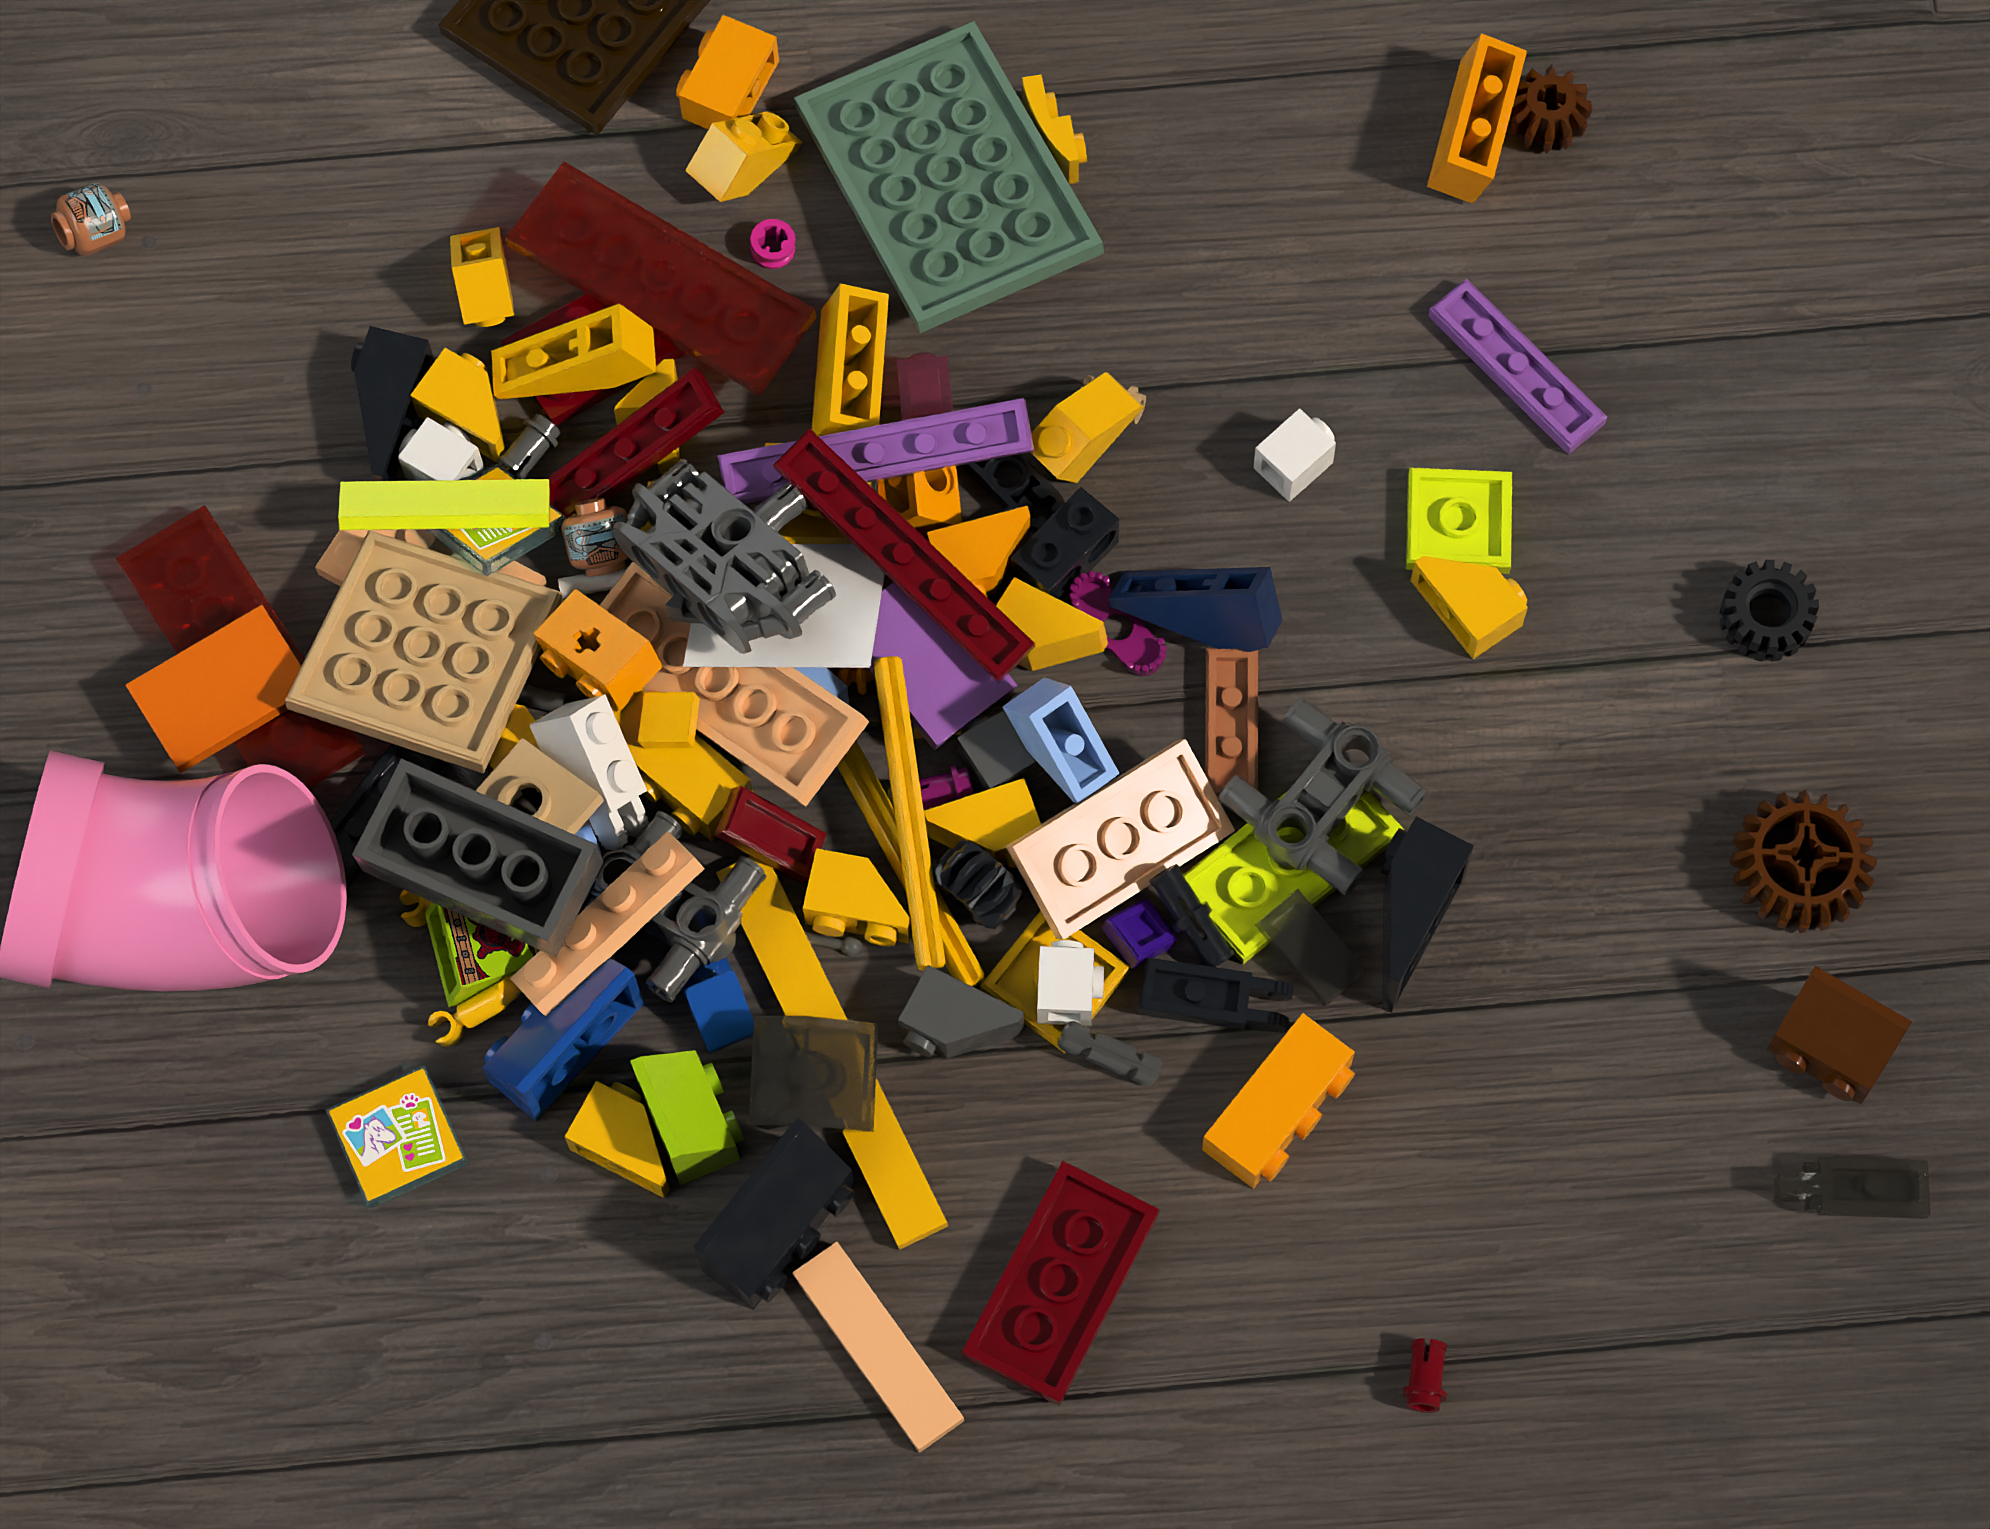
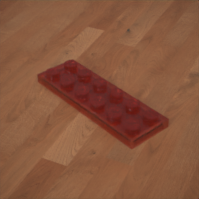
M563 161L506 237L509 248L608 307L621 304L652 326L655 335L758 396L762 394L816 319V310L565 161Z
M205 505L116 557L119 566L176 654L263 605L302 666L305 660L303 654ZM287 710L233 742L248 767L259 764L279 767L295 776L308 789L366 754L352 730L292 710Z

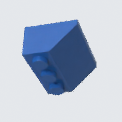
M609 958L547 1017L531 1003L521 1017L523 1024L510 1038L507 1036L501 1037L488 1050L484 1059L487 1063L482 1067L488 1082L537 1122L644 1005L635 974L626 966Z

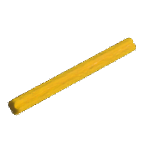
M898 656L882 657L875 660L874 672L916 965L919 970H925L928 965L938 969L945 964V954L902 659Z
M855 740L837 767L906 892L894 808L857 740ZM935 885L945 965L952 977L976 988L984 982V972Z

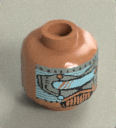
M92 183L60 196L57 200L56 212L51 213L52 225L62 246L66 250L73 249L82 256H89L121 243L126 233L125 222L131 220L128 205L121 193L116 192L112 194L101 183Z
M604 497L576 503V514L567 517L561 525L571 566L576 569L585 570L587 577L605 575L625 569V560L629 557L615 540L612 529L616 522H627V512L618 506H607Z

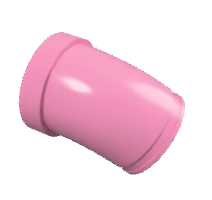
M50 750L34 803L1 941L0 978L50 989L53 979L84 985L124 990L160 992L204 991L240 987L307 972L319 967L333 953L341 936L346 914L347 893L343 860L335 833L324 810L309 789L295 776L279 767L259 764L240 769L236 772L201 779L179 781L141 780L104 774V762Z

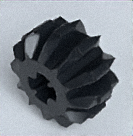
M960 840L953 849L949 848L939 859L940 863L933 870L935 885L943 891V894L956 907L961 909L967 917H971L985 928L996 929L1003 920L1007 921L1017 910L1015 907L1023 899L1021 884L1014 879L1013 874L1007 871L1002 866V863L994 859L988 851L985 852L976 843H971L970 841Z

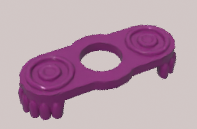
M1089 571L1087 574L1081 573L1080 578L1076 577L1074 584L1070 587L1072 606L1103 622L1108 617L1118 614L1130 619L1133 624V630L1129 637L1117 641L1107 637L1108 645L1105 650L1112 652L1122 665L1134 675L1149 676L1155 673L1166 659L1167 647L1164 644V639L1162 637L1156 639L1143 625V619L1110 607L1108 598L1113 590L1110 587V578L1108 576L1103 577L1101 572L1095 574L1093 571Z

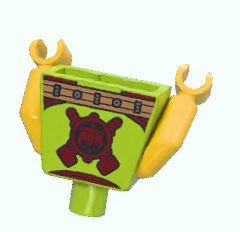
M403 890L399 899L405 905L419 902V905L414 911L405 912L401 917L407 924L413 927H420L427 923L448 1007L457 1006V1012L452 1015L445 1011L434 1012L428 1019V1026L434 1028L444 1021H450L451 1029L449 1033L444 1037H440L435 1042L444 1047L454 1046L463 1036V1026L473 1028L500 1013L522 993L510 978L540 950Z

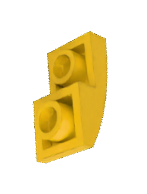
M1042 74L1022 77L1023 106L1068 183H1079V163L1087 162L1083 133L1074 134L1070 115L1058 117L1054 92L1045 93Z

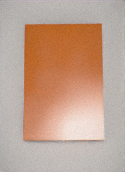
M260 605L127 683L126 687L181 774L289 710L286 707L285 699L299 673L301 665L263 605Z

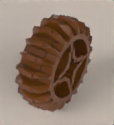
M1806 789L1799 792L1795 804L1785 792L1778 794L1775 806L1764 800L1759 803L1756 809L1758 816L1747 814L1742 822L1745 831L1736 832L1732 843L1739 850L1732 853L1730 865L1741 869L1733 877L1734 886H1750L1742 897L1744 904H1752L1759 900L1762 905L1757 916L1759 919H1765L1770 911L1779 915L1776 921L1778 929H1784L1790 919L1796 920V927L1800 934L1807 932L1811 919L1821 931L1829 928L1831 917L1843 923L1850 915L1849 907L1859 909L1865 901L1862 892L1870 891L1873 886L1874 879L1867 873L1874 870L1877 860L1875 857L1865 854L1873 846V837H1857L1856 835L1864 826L1862 819H1854L1847 822L1844 819L1849 810L1847 804H1841L1836 811L1827 808L1830 802L1828 794L1821 795L1817 804L1810 803V796ZM1794 827V834L1790 843L1776 844L1774 849H1762L1763 841L1771 834L1781 829ZM1816 832L1825 836L1835 847L1822 843L1816 836ZM1800 847L1801 855L1808 858L1806 863L1812 862L1806 876L1805 868L1798 865L1800 860L1794 861ZM1832 874H1844L1842 884L1835 890L1824 895L1812 896V889L1817 879H1830ZM1770 876L1779 877L1786 881L1790 887V892L1780 887Z

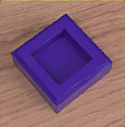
M1148 898L1106 919L1101 927L1132 970L1144 964L1146 958H1155L1173 948L1178 940Z

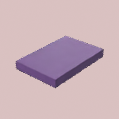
M894 583L882 590L871 666L868 669L875 676L874 662L876 659L888 656H898L902 659L911 722L932 749L935 750L961 731L972 720L978 718L1014 691L1017 684L1009 674L998 684Z

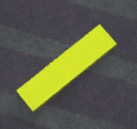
M549 479L340 482L339 530L549 527Z

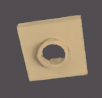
M524 738L515 745L476 790L483 795L512 806L514 801L523 795L521 790L535 788L538 793L542 794L543 798L539 810L532 816L574 835L604 802L599 792Z

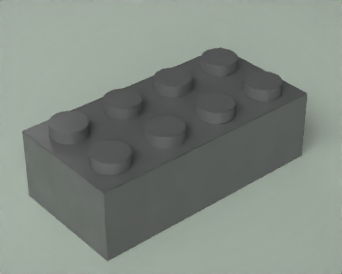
M402 758L352 854L363 872L554 957H557L604 862L597 844Z

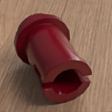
M1425 1338L1412 1340L1409 1386L1403 1388L1402 1396L1407 1399V1408L1413 1411L1424 1413L1438 1412L1440 1404L1446 1401L1447 1393L1442 1390L1447 1344L1439 1340L1430 1339L1429 1359L1427 1361L1428 1347H1425Z

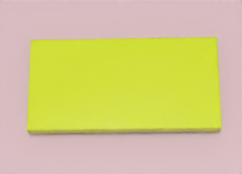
M1366 791L1330 834L1328 843L1358 866L1364 868L1388 848L1398 828H1403L1372 793ZM1286 793L1279 797L1278 800H1281ZM1249 823L1183 874L1201 903L1207 901L1212 909V912L1209 914L1228 946L1234 951L1235 957L1242 964H1245L1336 890V888L1309 868L1305 871L1297 870L1293 866H1284L1275 862L1268 854L1266 846L1255 838L1256 835L1253 834L1254 827ZM1294 827L1282 828L1277 832L1280 839L1287 843L1294 844L1305 838L1302 832Z

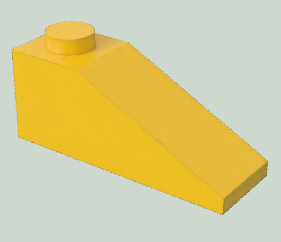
M616 304L491 351L493 393L498 399L609 389L656 373L653 327L621 304Z

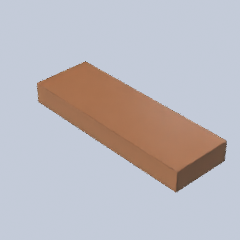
M1206 648L1205 776L1217 798H1219L1224 787L1235 775L1241 777V779L1258 791V650L1244 652L1239 649Z

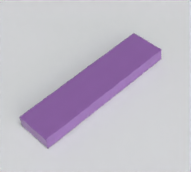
M1467 278L1429 309L1428 317L1568 455L1605 425L1607 416Z

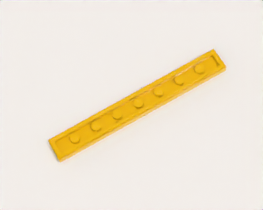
M749 856L747 858L757 863L764 870L766 878L742 908L741 926L899 1250L948 1227V1223L773 867L753 856ZM735 864L716 872L720 883Z

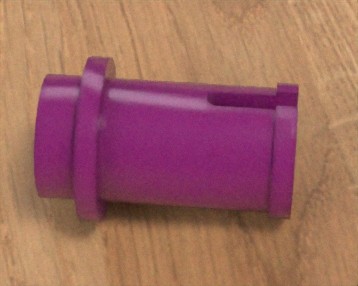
M956 765L950 766V772L919 779L923 809L928 810L973 795L974 791L968 768L957 769Z

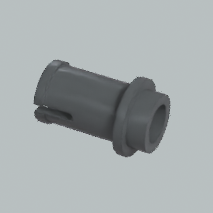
M536 414L532 420L529 418L524 420L523 426L525 429L503 456H500L497 460L501 467L507 465L508 467L505 471L516 479H525L526 475L548 448L555 449L558 445L556 438L559 436L560 431L552 422L540 414Z

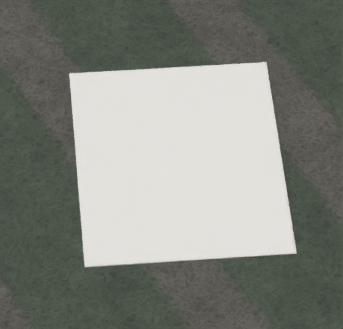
M792 544L803 554L809 574L814 570H818L821 576L824 575L833 586L836 597L816 610L803 623L799 624L802 629L800 637L787 639L776 635L767 639L763 637L749 641L752 651L746 654L739 653L705 624L691 623L683 667L870 668L884 574L853 544Z

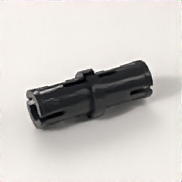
M1175 863L1151 878L1149 883L1155 888L1173 917L1174 921L1171 925L1175 932H1182L1204 966L1217 967L1235 953L1228 946L1209 914L1212 912L1210 905L1207 901L1201 903L1179 870L1180 867ZM1179 897H1182L1203 929L1205 937L1202 938L1179 903Z

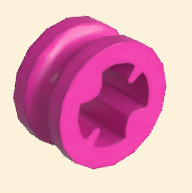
M766 219L758 223L752 230L750 237L751 256L758 265L763 268L777 269L791 261L795 253V233L790 225L782 220ZM767 236H776L777 242L781 238L784 239L781 242V251L771 253L769 246L765 250L762 249L765 246V238Z

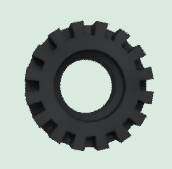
M1765 560L1761 568H1759L1757 561L1748 564L1745 572L1740 569L1734 575L1732 582H1729L1720 605L1719 614H1722L1719 621L1721 630L1728 629L1725 639L1730 645L1738 641L1740 647L1737 652L1746 656L1749 649L1755 651L1754 660L1763 662L1766 654H1771L1772 662L1781 660L1785 652H1787L1789 657L1797 653L1800 645L1804 646L1818 618L1816 614L1819 610V599H1813L1817 591L1814 584L1805 586L1804 582L1807 575L1802 570L1796 576L1789 573L1792 564L1783 562L1781 569L1774 568L1775 560ZM1759 595H1773L1786 604L1789 614L1788 619L1777 627L1763 626L1751 616L1749 603Z

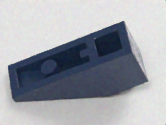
M1270 567L1125 571L1108 598L1110 607L1217 649H1239L1244 652H1252L1261 648H1268L1283 621Z

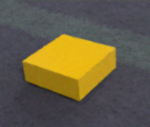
M644 692L638 743L643 748H694L700 698L695 692Z

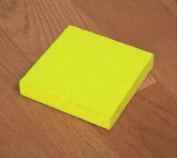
M1409 468L1406 570H1413L1414 561L1422 556L1496 567L1501 574H1509L1511 570L1512 472Z

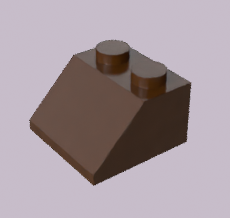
M1815 966L1772 1038L1767 1050L1776 1054V1061L1784 1068L1798 1074H1802L1805 1071L1822 1081L1823 1088L1834 1097L1848 1102L1853 1099L1862 1104L1912 1021Z

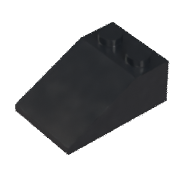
M1417 816L1408 831L1398 828L1386 850L1385 857L1387 859L1381 870L1382 874L1388 876L1383 894L1382 1008L1391 1013L1461 886L1474 845Z

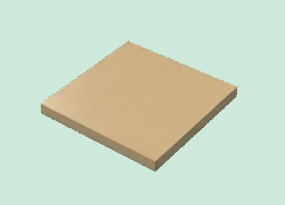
M368 530L285 699L286 707L289 710L484 774L541 650V646L533 633L563 602L562 592Z

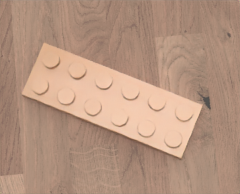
M632 562L600 606L648 639L663 667L643 687V690L645 692H695L700 698L696 731L806 807L869 721L861 713L794 667H683L691 623L674 622L668 619L665 604L673 596L656 583L636 563Z

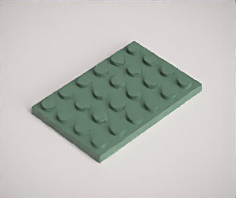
M975 21L794 97L796 110L919 333L1104 254L1103 241Z

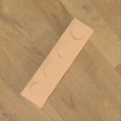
M667 831L576 917L557 957L540 950L510 979L535 1007L547 1017L705 868Z

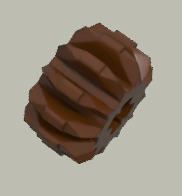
M1552 64L1546 69L1545 76L1540 75L1531 68L1526 74L1525 81H1519L1510 115L1512 119L1510 129L1512 135L1525 134L1524 144L1526 148L1538 141L1542 143L1546 154L1552 149L1553 142L1567 150L1572 145L1573 137L1581 138L1585 134L1588 125L1586 121L1591 117L1592 104L1591 101L1586 100L1588 94L1586 83L1573 84L1574 75L1572 70L1560 77L1556 75Z

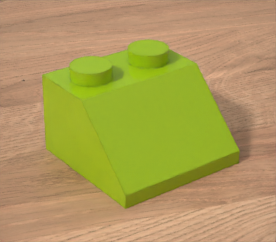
M696 1050L641 1056L630 1061L640 1091L680 1185L740 1161L736 1144L744 1141V1137L733 1111L722 1114L715 1096L723 1093L724 1090L712 1062L702 1066Z

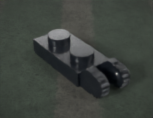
M1146 958L1138 1014L1244 1030L1245 1026L1257 1031L1283 1033L1288 1030L1289 1017L1278 1012L1249 1009V995L1251 994L1260 999L1287 1001L1293 997L1294 987L1285 981L1253 977L1252 972Z

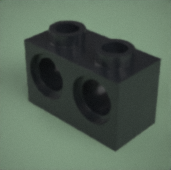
M1080 487L1011 557V581L1015 577L1062 601L1071 592L1070 587L1074 584V579L1076 577L1080 578L1081 573L1087 574L1119 543L1120 519Z

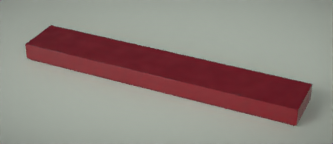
M810 428L773 464L774 469L787 482H790L794 488L796 487L813 507L998 684L1035 647V643Z

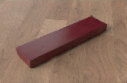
M692 368L547 478L550 485V507L562 515L553 521L557 529L562 531L561 525L567 517L576 514V503L603 497L605 501L609 500L725 413L702 372Z

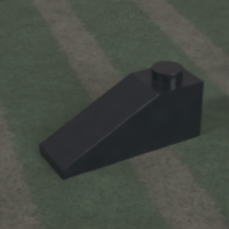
M370 326L364 343L358 342L355 346L351 360V370L355 372L372 476L374 481H395L400 466L398 459L400 445L405 436L412 430L417 416L410 395L433 365L435 359L427 339Z

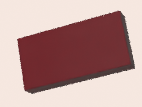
M741 785L731 789L715 832V836L800 883L809 880L816 848H822L827 834Z

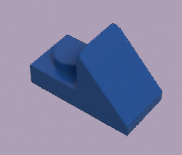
M727 958L711 962L705 967H698L681 988V991L708 1053L712 1054L758 1034L735 971L731 969Z

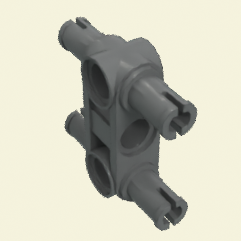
M1300 697L1286 713L1283 724L1319 749L1316 758L1281 800L1277 799L1272 802L1241 779V777L1235 775L1220 793L1218 801L1254 827L1253 834L1256 835L1255 838L1266 846L1268 854L1275 862L1284 866H1293L1297 870L1305 871L1309 868L1346 896L1358 883L1364 873V869L1328 843L1330 834L1366 791L1375 790L1411 817L1423 803L1429 790L1392 764L1394 759L1391 757V753L1381 746L1378 736L1371 729L1343 721L1337 724L1303 697ZM1350 749H1358L1363 751L1369 760L1362 764H1352L1346 761L1342 754ZM1294 827L1300 830L1305 838L1294 844L1287 843L1280 839L1277 832L1282 828Z
M658 811L654 819L632 846L627 845L620 850H613L602 856L604 862L588 894L590 901L583 910L667 831L676 839L681 837L684 833L681 825L668 814ZM740 856L737 863L715 891L709 890L707 892L690 882L640 929L672 947L652 975L646 980L649 989L657 996L672 1003L676 998L675 996L698 967H705L711 962L720 961L732 952L736 944L735 930L742 922L741 910L766 878L764 870L757 863L745 856ZM714 925L710 930L699 933L704 927Z

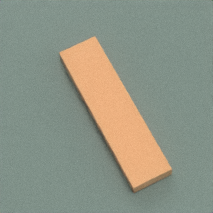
M835 1242L792 1272L797 1283L919 1453L964 1422V1417L838 1242Z

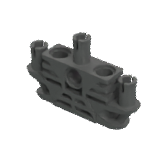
M682 458L647 488L640 483H636L632 490L635 501L627 515V522H616L612 529L615 540L634 563L650 575L671 596L680 592L685 597L684 607L716 635L718 634L730 646L742 654L752 651L749 641L761 637L767 639L776 635L787 639L800 637L802 629L799 624L803 623L816 610L836 597V592L829 580L824 575L821 576L818 570H814L809 574L803 554L778 533L784 525L808 508V504L801 492L796 487L793 488L790 482H786L771 497L752 511L704 471L699 475L697 470L691 464H688L687 460ZM647 522L652 526L646 532L640 530ZM746 621H758L741 627V625H743Z

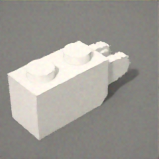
M606 695L564 704L529 725L540 751L600 793L604 802L591 815L589 821L595 834L599 837L598 841L601 842V846L605 847V850H619L628 842L627 837L629 835L637 839L644 832L650 822H648V817L645 815L646 811L639 795L646 792L647 789Z

